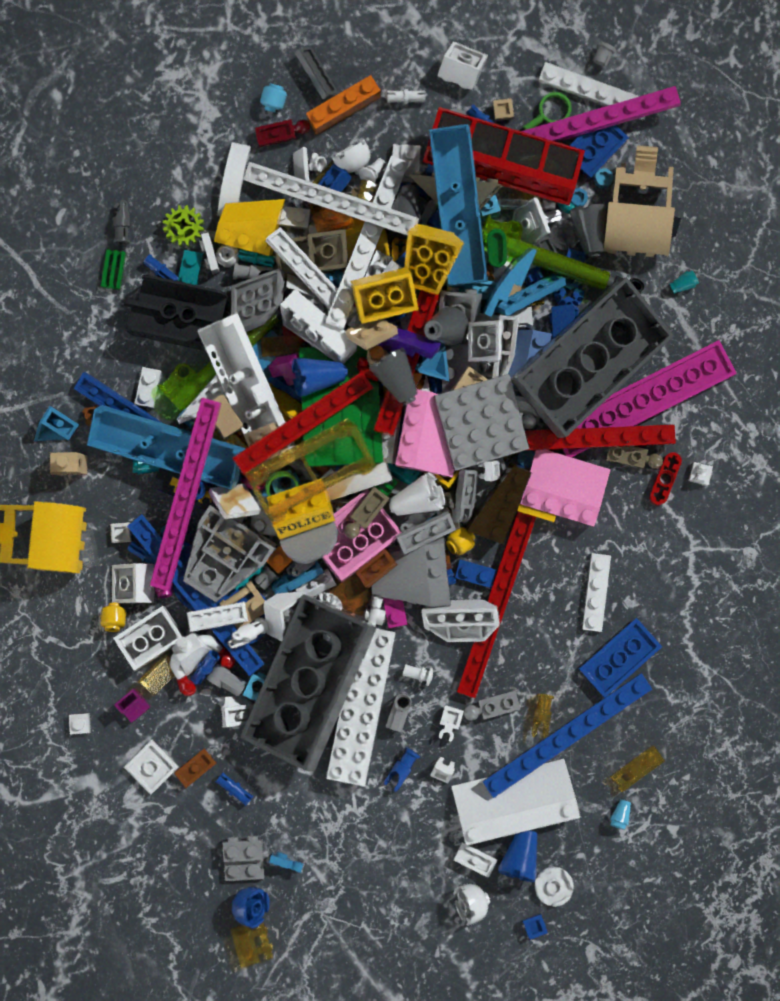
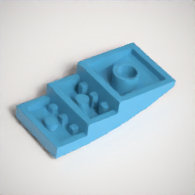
M532 248L526 249L509 266L490 292L481 312L492 317L499 299L507 302L513 285L522 286L537 250Z

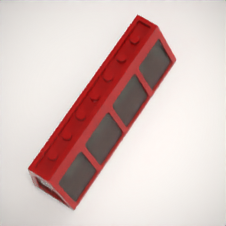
M438 108L432 129L466 124L470 126L477 178L485 181L487 179H496L498 184L568 206L570 205L585 150L445 108ZM429 138L423 162L433 165L431 141Z

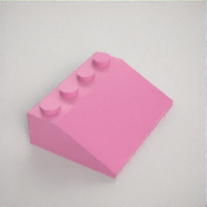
M416 389L418 393L415 396L416 400L407 404L396 467L426 473L431 472L432 474L453 478L454 468L434 395L437 394Z
M536 450L530 467L532 474L520 504L595 526L611 469L549 450Z
M368 488L334 513V522L338 530L337 542L328 555H324L322 559L340 583H343L382 550L397 541L396 535L402 533L382 508L366 530L360 526V533L356 538L350 539L345 535L344 529L346 525L354 523L350 518L351 515L370 493Z

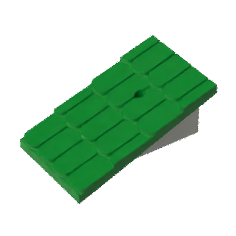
M356 345L357 351L343 364V366L347 367L348 372L345 380L307 396H302V411L360 373L357 369V362H359L361 357L367 358L368 350ZM315 347L299 348L300 358L334 361ZM368 379L373 387L371 390L303 434L305 467L383 463L382 433L374 431L380 413L379 382ZM340 421H344L346 425L344 427H339L338 423Z

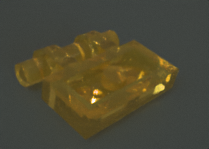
M264 922L255 930L245 925L230 929L241 968L260 963L258 954L264 953L266 960L273 958L271 951L273 947L271 943L269 944L268 929ZM254 937H260L261 947H256Z

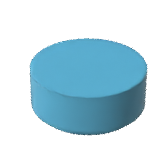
M606 168L599 169L594 176V183L599 188H607L613 182V174Z

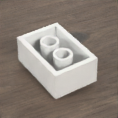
M162 606L113 639L133 670L137 671L170 650L172 646L177 644L179 638L185 636L167 608Z

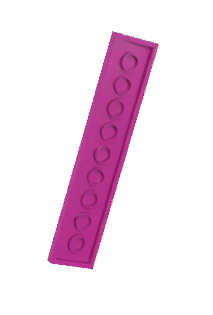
M720 340L613 393L575 429L635 426L737 373ZM590 448L562 449L565 456L574 457Z

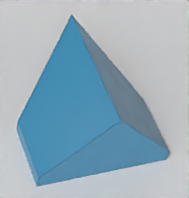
M441 344L439 351L431 360L420 355L415 370L425 375L449 381L446 347Z
M49 406L39 421L34 441L69 440L79 424Z

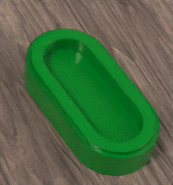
M494 228L487 234V259L489 264L495 268L502 267L507 261L506 235L499 228Z

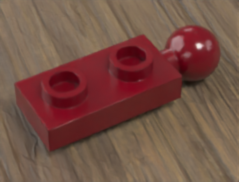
M289 119L255 127L259 148L296 139V132L304 135L310 130V124L305 119L297 121L296 125H293L292 120Z

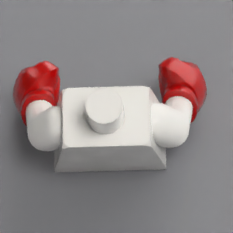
M193 632L187 637L179 638L177 644L172 646L171 649L174 654L170 659V668L176 676L179 691L184 696H191L196 692V686L187 676L198 668V663L205 659L210 650H215L219 653L220 663L226 669L232 668L236 659L213 636L198 635Z

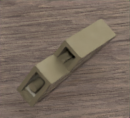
M414 171V174H410L409 176L438 204L434 173H432V176H425V172ZM476 177L480 210L502 187L501 184H498V180L487 179V182H480V178Z

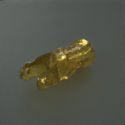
M537 693L539 698L537 709L534 711L531 734L532 737H536L538 726L543 722V738H546L549 734L552 714L550 708L554 696Z

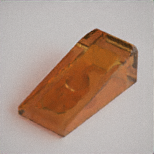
M299 336L261 338L262 357L283 356L297 352L299 355V348H302V338Z

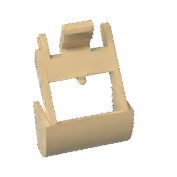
M637 145L634 174L625 173L626 163H621V168L616 167L613 202H609L604 252L616 254V251H627V255L635 256L636 252L646 253L645 257H654L655 254L665 255L664 257L669 256L675 208L671 207L674 167H669L668 177L655 176L658 147ZM619 185L638 186L642 191L646 190V187L667 189L666 205L661 207L618 203Z

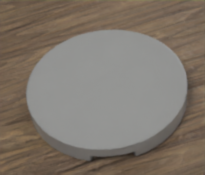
M333 521L280 539V544L285 554L291 560L298 563H313L314 560L328 555L337 542L338 530Z

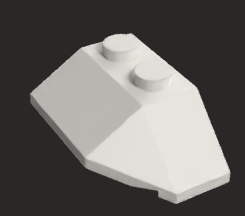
M451 600V606L426 607L421 610L424 628L428 631L430 630L446 642L485 641L500 625L497 606L485 600Z

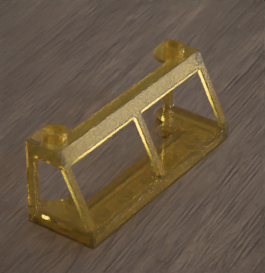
M347 418L260 464L244 475L268 519L271 522H279L286 517L285 514L288 509L355 473L369 474L372 472V468L376 467V464L357 426ZM353 436L364 457L317 481L304 455L336 438L342 439ZM300 458L314 484L268 508L257 486L263 484V481L270 477V473Z

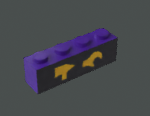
M159 468L151 487L174 497L180 474ZM201 480L205 485L206 493L203 498L195 500L194 506L205 511L210 505L218 509L209 495L212 484Z

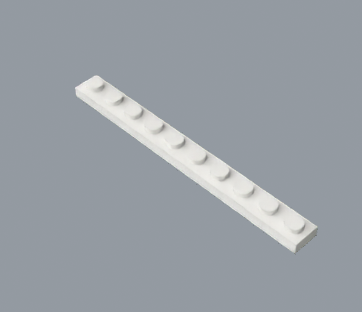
M391 155L373 203L391 209L409 162ZM365 221L325 323L342 330L344 329L354 304L350 281L364 278L383 227Z
M249 162L243 179L247 182L407 236L408 230L417 225L419 221L417 217Z

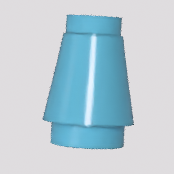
M620 799L610 818L611 826L622 830L626 829V826L629 825L630 802Z

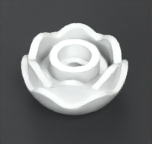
M223 244L217 249L216 260L224 267H232L235 262L238 263L239 250L236 247Z

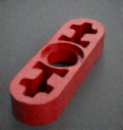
M671 452L663 459V464L659 469L649 494V499L654 505H662L668 499L682 463L681 456L678 453ZM672 457H675V461L677 462V464H674L671 467V470H674V473H672L669 470H664V467L669 468L670 462L668 461V459H671ZM666 473L670 476L671 481L669 484L661 482L660 477L662 474ZM657 484L662 488H667V491L665 489L662 490L661 496L663 499L656 501L654 496L660 490L659 487L657 488Z

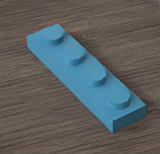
M553 273L509 296L507 302L503 300L498 302L495 312L504 316H511L514 312L528 307L531 303L543 299L546 295L557 292L559 288L566 285L565 278Z

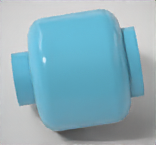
M269 83V86L263 88L260 103L265 106L264 110L275 113L276 109H283L287 93L283 90L284 87Z

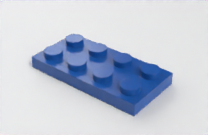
M635 618L585 662L579 670L597 691L606 698L661 649L662 646L644 625Z

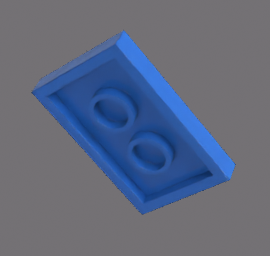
M614 125L580 135L570 146L585 150L580 171L591 179L623 146L629 137Z

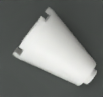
M428 472L393 496L389 503L391 512L400 516L443 509L445 496L441 485L437 486L435 483L437 480L435 475Z

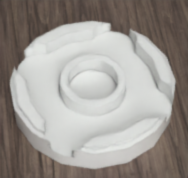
M552 866L543 869L535 879L534 888L541 902L556 907L563 905L570 899L574 885L567 871L560 867Z

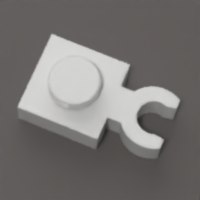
M445 705L440 724L445 725V727L439 732L440 739H442L443 733L448 732L450 734L449 741L453 740L454 734L452 730L453 728L459 729L464 713L463 710Z

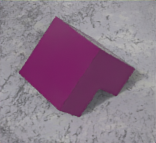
M298 352L276 357L268 367L272 378L284 376L287 386L294 385L295 372L292 373L293 359L299 358Z
M136 688L132 689L114 704L120 713L124 714L131 723L151 708L150 704Z

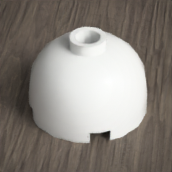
M364 139L357 142V145H351L336 154L335 157H332L334 164L348 173L355 172L356 175L359 174V171L365 168L364 166L370 160V150Z
M466 884L455 888L454 895L458 897V901H455V906L463 922L467 921L466 925L482 920L487 914L488 904L490 903L488 894L484 893L480 887L474 884Z

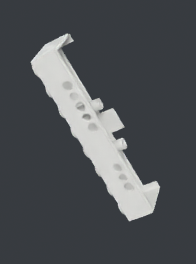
M238 313L199 329L198 334L231 407L242 424L245 422L248 426L247 429L241 428L242 433L245 434L273 422L276 428L285 423ZM212 351L215 352L216 358L212 357ZM216 361L220 363L219 367L216 365ZM220 369H222L224 372L223 376H221L219 373ZM228 387H230L232 390L231 394L227 391ZM294 441L287 445L289 448L288 455L277 456L268 459L263 464L257 465L259 471L262 472L286 464L299 457L300 454Z
M376 629L339 714L326 779L365 786L396 632Z

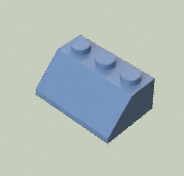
M518 330L515 356L508 372L510 378L550 343L551 333L536 330Z

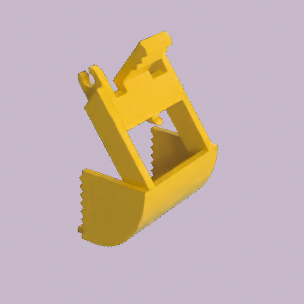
M34 501V505H0V510L5 511L4 523H0V563L28 565V568L36 570L80 574L83 561L79 560L80 550H84L85 542L81 541V533L86 531L87 523L83 522V513L86 512V508ZM17 511H33L28 559L12 558L14 537L18 536V533L15 531Z

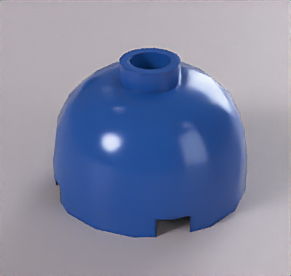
M247 887L241 889L236 894L232 902V913L238 923L251 928L258 927L263 923L264 918L262 917L264 912L268 913L270 903L267 892L256 887Z

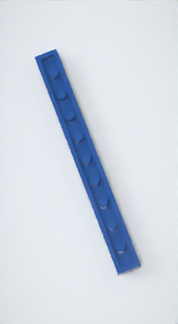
M86 372L82 373L74 387L76 391L99 406L104 405L162 423ZM240 474V477H239L238 484H240L241 480H242L243 477H244V476H242L241 474Z
M141 514L127 527L152 558L157 561L162 538L143 514ZM179 559L173 578L174 585L196 611L218 607L212 599L183 581L187 568ZM233 624L210 628L249 676L265 664L248 643L236 648L229 647L228 642L233 639L232 634L237 631Z
M642 673L638 674L606 698H603L483 780L482 782L492 798H495L651 691V686Z

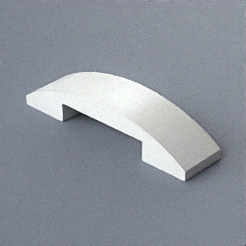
M232 143L221 187L217 216L221 217L225 203L240 202L239 198L251 146Z

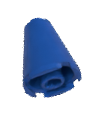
M296 358L292 362V373L295 372L293 384L297 395L300 397L343 382L348 375L347 367L343 366L342 362Z
M532 829L515 834L498 867V873L510 878L515 877L521 881L534 883L537 867V833Z

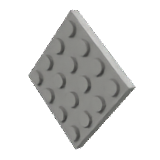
M509 374L434 395L455 471L529 449Z

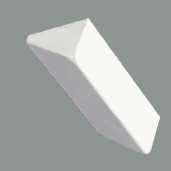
M302 147L293 153L294 177L309 181L307 148Z

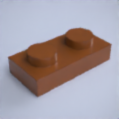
M384 549L356 571V574L366 588H370L398 564L390 552Z
M204 748L174 774L187 788L217 764V762Z

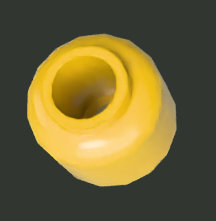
M461 527L448 534L446 545L452 554L463 555L474 547L475 535Z
M109 603V606L102 608L100 625L105 628V631L119 632L120 629L125 627L126 610L120 607L119 603Z

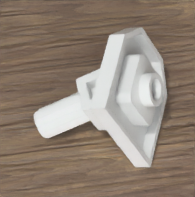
M537 197L516 208L512 224L518 240L526 244H532L551 233L548 224L561 220V212L556 209L544 213Z

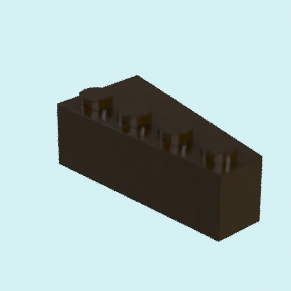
M510 463L496 482L494 488L488 493L484 502L475 511L471 521L465 525V529L503 544L532 472Z

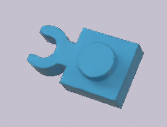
M282 852L272 853L269 863L301 873L304 863L287 858V854Z

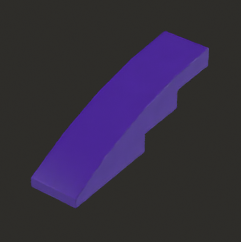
M397 328V335L377 344L390 353L404 348L405 353L411 357L418 353L430 360L439 351L441 343L425 336Z

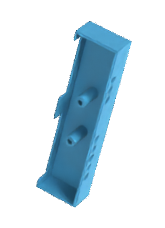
M466 124L431 129L429 133L441 230L454 233L464 242L447 277V284L451 287L488 282L470 126Z
M101 405L94 409L87 446L181 474L192 432ZM212 438L201 480L233 489L238 485L241 471L232 457L246 448Z

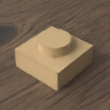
M512 98L493 101L495 121L514 119Z

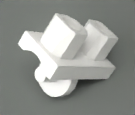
M375 250L364 277L382 273L391 260H393V257Z

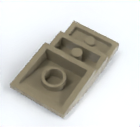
M345 229L291 238L323 274L347 268L348 253ZM276 253L277 269L281 268L284 271V280H287V274L298 277Z

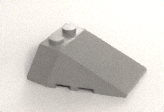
M210 505L199 521L183 581L217 602L261 568L275 548L236 519H224L220 511Z
M444 536L405 555L402 553L399 545L388 549L398 565L372 585L373 596L407 601L412 604L417 603L431 608L451 606Z

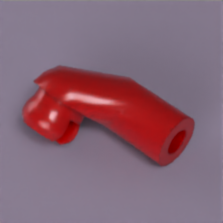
M359 358V362H357L359 372L363 371L366 378L378 382L379 379L368 366L367 358Z

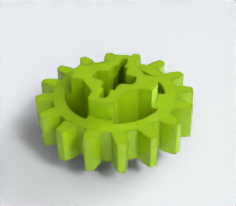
M178 205L177 211L171 208L172 214L166 213L168 220H163V224L167 226L163 228V231L168 233L166 235L167 239L172 238V244L178 242L179 247H182L183 243L189 247V242L191 241L196 244L195 238L201 239L202 237L199 232H204V228L201 227L204 224V221L200 219L201 214H195V208L189 210L188 205L184 209ZM190 216L194 218L196 224L190 222ZM186 223L187 226H185L184 229H181L180 226H183V224ZM171 228L178 231V237L173 234Z

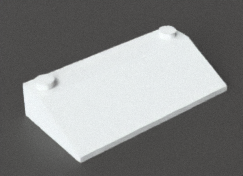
M564 759L544 763L495 798H492L482 782L486 778L451 786L466 846L580 818L577 801Z

